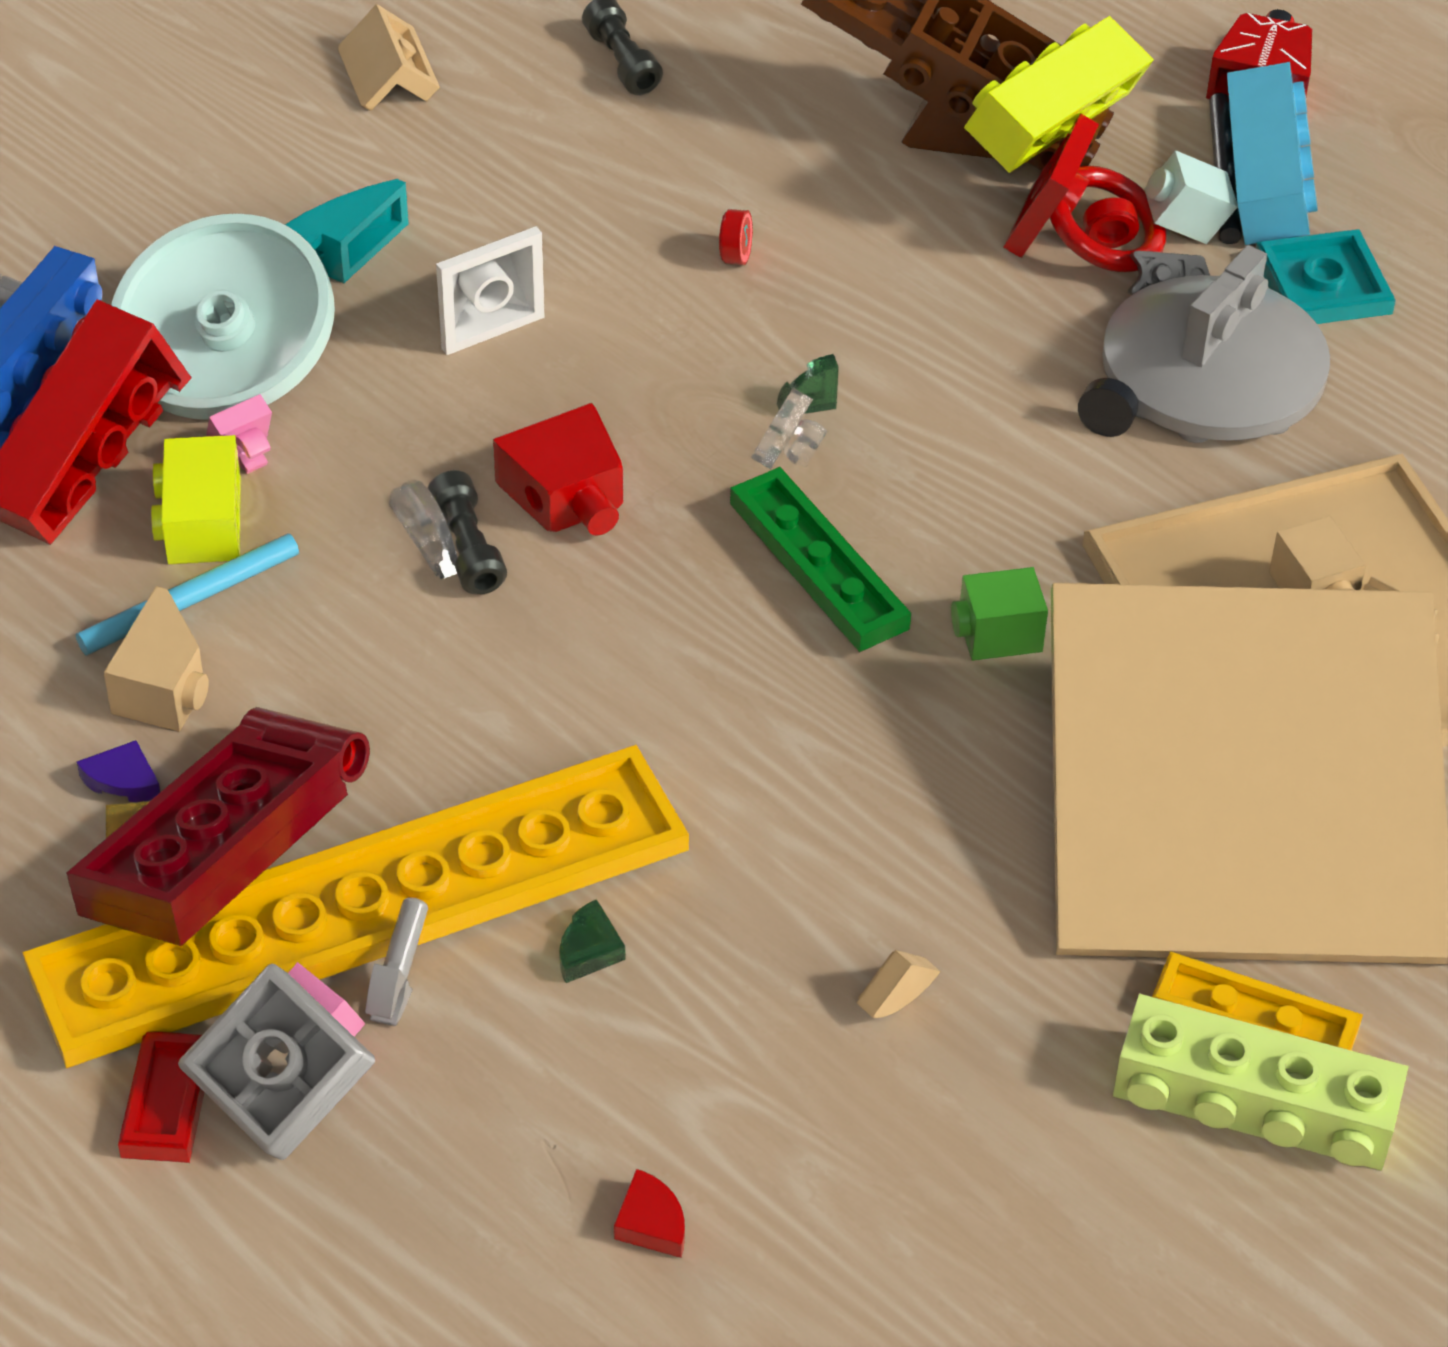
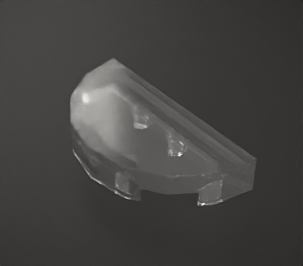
M416 479L404 482L401 487L393 489L390 494V507L434 574L439 576L440 579L457 574L455 569L457 554L452 536L443 513L429 489L423 482Z

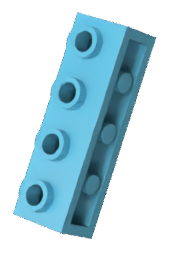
M1290 62L1228 72L1227 80L1237 204L1245 245L1256 244V242L1310 235L1308 213L1318 211L1314 179H1309L1315 177L1311 148L1306 146L1311 145L1303 81L1293 83Z

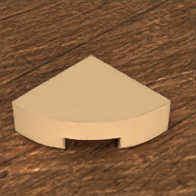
M898 950L892 951L858 997L857 1004L872 1018L891 1015L916 999L935 980L941 971L925 957Z

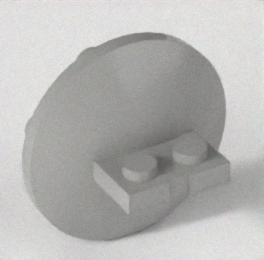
M1247 245L1220 276L1197 275L1164 280L1139 290L1116 309L1105 331L1102 353L1103 365L1108 378L1117 379L1125 383L1135 393L1139 406L1137 417L1148 419L1157 425L1178 432L1183 439L1189 442L1200 443L1208 439L1245 440L1270 434H1282L1314 409L1321 399L1327 383L1330 369L1329 348L1321 329L1306 311L1287 297L1267 288L1268 280L1263 278L1267 253Z

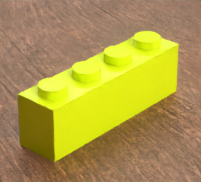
M1110 16L1091 28L1084 23L1069 36L1064 45L1060 46L1057 42H1054L1038 56L1032 65L1027 61L1020 63L1002 84H999L996 80L987 84L974 98L972 104L977 109L964 128L1010 173L1065 137L1080 113L1092 119L1127 96L1154 59Z

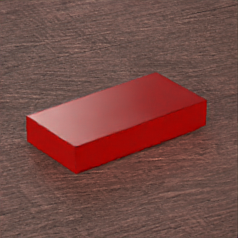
M146 1032V1035H143L118 1141L121 1158L190 1163L205 1092L180 1069L178 1062L202 1035L169 1032Z

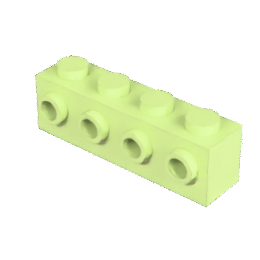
M1139 994L1121 1051L1113 1097L1130 1101L1144 1109H1159L1196 1119L1212 1128H1228L1265 1138L1269 1142L1281 1147H1297L1330 1156L1346 1165L1366 1166L1382 1171L1393 1136L1409 1066Z

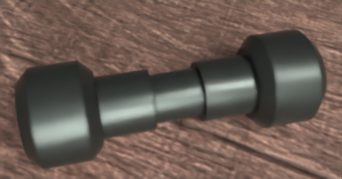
M616 0L591 1L583 11L582 22L592 38L605 42L607 47L614 51V56L619 63L618 77L626 89L635 95L646 94L655 89L662 79L663 69L650 51L640 49L634 41H631L630 34L625 28L627 17Z
M457 470L439 474L429 483L427 496L435 515L446 520L450 531L456 536L455 544L459 556L455 562V569L463 589L471 594L493 592L504 583L507 577V568L500 551L495 546L487 544L484 534L478 530V519L474 511L478 502V495L472 479L467 473Z

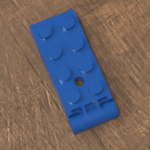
M54 246L0 308V449L9 436L14 420L26 410L39 390L46 370L56 363L71 340L72 332L77 322L87 315L96 299L102 301V288L98 282L95 258Z

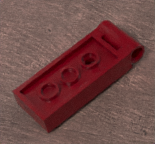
M260 707L250 709L242 718L239 726L66 872L77 915L178 946L184 945L348 795L345 782L352 783L358 780L364 773L369 761L370 745L367 737L360 732Z

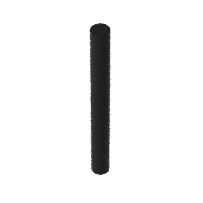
M1216 93L1209 99L1214 167L1228 173L1237 201L1229 96L1224 93ZM1238 207L1219 229L1220 240L1225 244H1235L1241 239Z

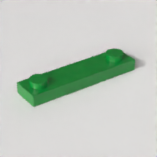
M777 467L730 488V505L859 653L910 630L911 612L781 467Z

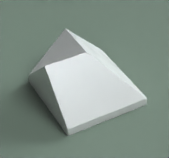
M537 226L436 264L441 349L446 355L545 318L542 232Z

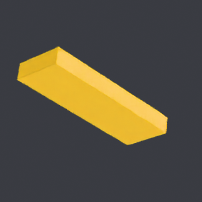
M1171 951L1152 995L1154 998L1351 1051L1363 1014Z

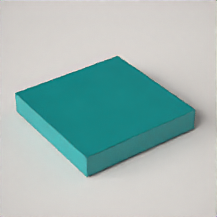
M1360 229L1256 242V249L1267 253L1263 277L1268 280L1269 289L1296 303L1309 314L1316 324L1393 314L1396 299Z

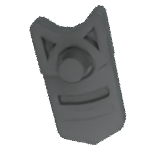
M1133 251L1130 253V257L1137 265L1139 274L1136 282L1128 289V293L1133 295L1149 285L1172 278L1210 275L1205 258L1201 255Z

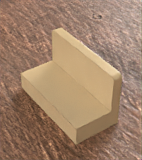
M378 4L368 12L338 46V51L362 107L369 111L373 110L396 84L426 102L440 88L414 27Z

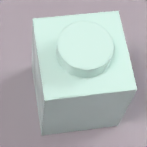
M1176 150L1161 168L1153 172L1147 186L1144 188L1155 224L1204 244L1211 240L1238 207L1226 171Z

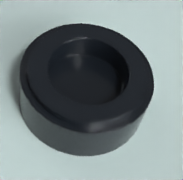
M1100 378L1092 381L1086 387L1078 403V414L1083 424L1092 432L1107 437L1119 436L1125 433L1133 423L1138 412V400L1133 390L1125 383L1113 378Z

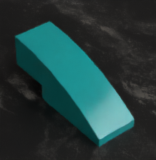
M393 179L358 189L306 211L285 225L299 233L312 246L320 258L328 277L344 284L409 225L406 182Z

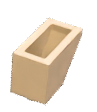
M156 586L105 669L104 678L111 714L180 732L192 710H199L202 707L207 696L209 679L207 674H203L199 646L168 589Z

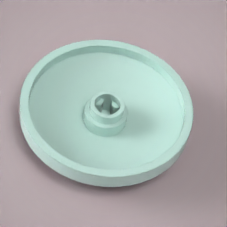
M221 214L201 218L184 224L157 239L128 268L116 289L111 304L153 323L192 377L180 392L172 388L168 390L158 402L162 409L177 416L208 420L210 416L261 394L268 405L293 389L311 371L322 355L331 334L335 312L332 285L320 258L312 246L290 227L278 221L251 214Z

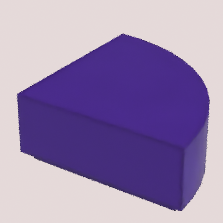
M137 740L76 761L81 780L89 789L98 794H102L103 791L113 795L127 796L129 802L138 803L151 801L160 793L159 782Z

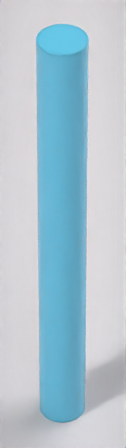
M287 533L168 591L179 611L184 610L299 554L298 545L293 536ZM147 600L76 633V640L81 651L87 656L125 638Z

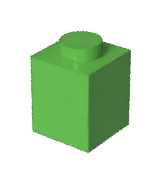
M1034 567L962 576L960 601L952 602L951 618L955 636L957 638L965 637L972 661L1043 652L1048 608Z

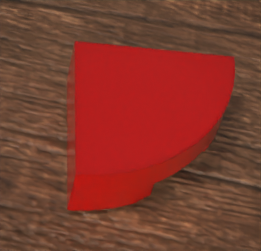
M636 1169L614 1224V1239L682 1258L685 1244V1219L682 1207L671 1189L655 1176Z

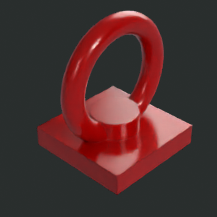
M1080 113L1033 183L1003 248L1022 258L1050 218L1057 235L1080 258L1105 270L1134 272L1138 271V268L1131 259L1130 253L1133 251L1163 252L1166 243V228L1154 223L1145 190L1133 180L1108 168L1080 166L1099 126L1097 122ZM1086 187L1108 191L1119 198L1133 203L1145 231L1144 242L1140 247L1129 251L1106 247L1093 240L1078 226L1071 213L1081 199Z

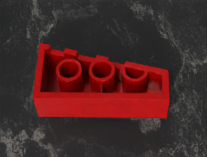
M96 299L87 315L77 322L73 329L71 340L56 363L46 370L39 390L26 410L14 420L9 436L0 449V522L51 545L96 492L95 477L101 469L116 468L129 453L126 442L140 424L150 428L163 413L162 406L158 404L170 388L180 392L192 377L153 323Z

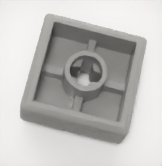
M269 964L180 1058L178 1065L265 1153L279 1160H284L375 1063V1057L293 977L277 965ZM275 1049L281 1053H287L285 1060L288 1065L280 1074L271 1072L273 1066L267 1059L269 1054Z

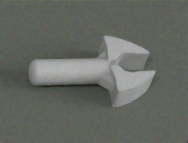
M406 898L403 900L384 964L374 963L365 1010L366 1014L371 1015L370 1020L396 1026L413 989L409 986L407 977L428 911V905L420 899Z

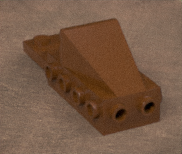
M803 0L801 3L802 6L817 14L822 20L832 23L860 40L868 48L876 50L891 59L883 75L898 83L902 88L923 98L901 143L909 148L995 159L964 128L977 109L972 104L974 98L993 80L1002 84L1020 63L1027 61L1032 65L1049 45L1056 42L989 0ZM988 35H993V36H995L998 40H994V39L990 38ZM1109 108L1092 118L1099 126L1080 166H1089L1096 155L1100 143L1095 141V139L1098 140L1114 115V112L1109 110ZM1064 137L1025 163H1029L1042 171Z

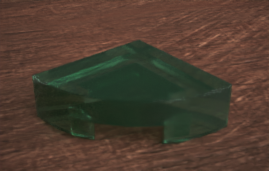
M834 354L819 357L807 363L808 370L800 374L790 385L787 381L782 386L777 398V407L781 418L836 409L839 366Z
M597 899L587 903L572 916V922L563 934L559 947V962L565 983L626 960L625 944Z

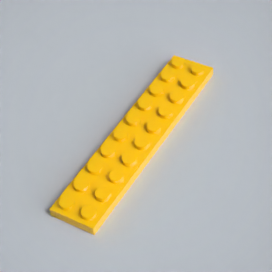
M633 745L267 869L182 946L104 924L22 953L27 972L67 1069L141 1043L142 1037L146 1035V1032H172L223 1014L269 964H275L288 973L298 962L321 980L386 957L402 902L406 898H417L428 905L427 915L417 944L420 945L688 851L689 833L638 746Z

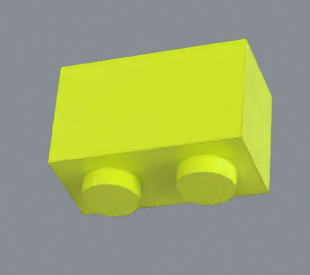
M236 436L164 439L163 463L153 464L154 494L156 499L162 498V505H152L151 520L154 541L164 540L168 564L223 562L239 557L241 475Z

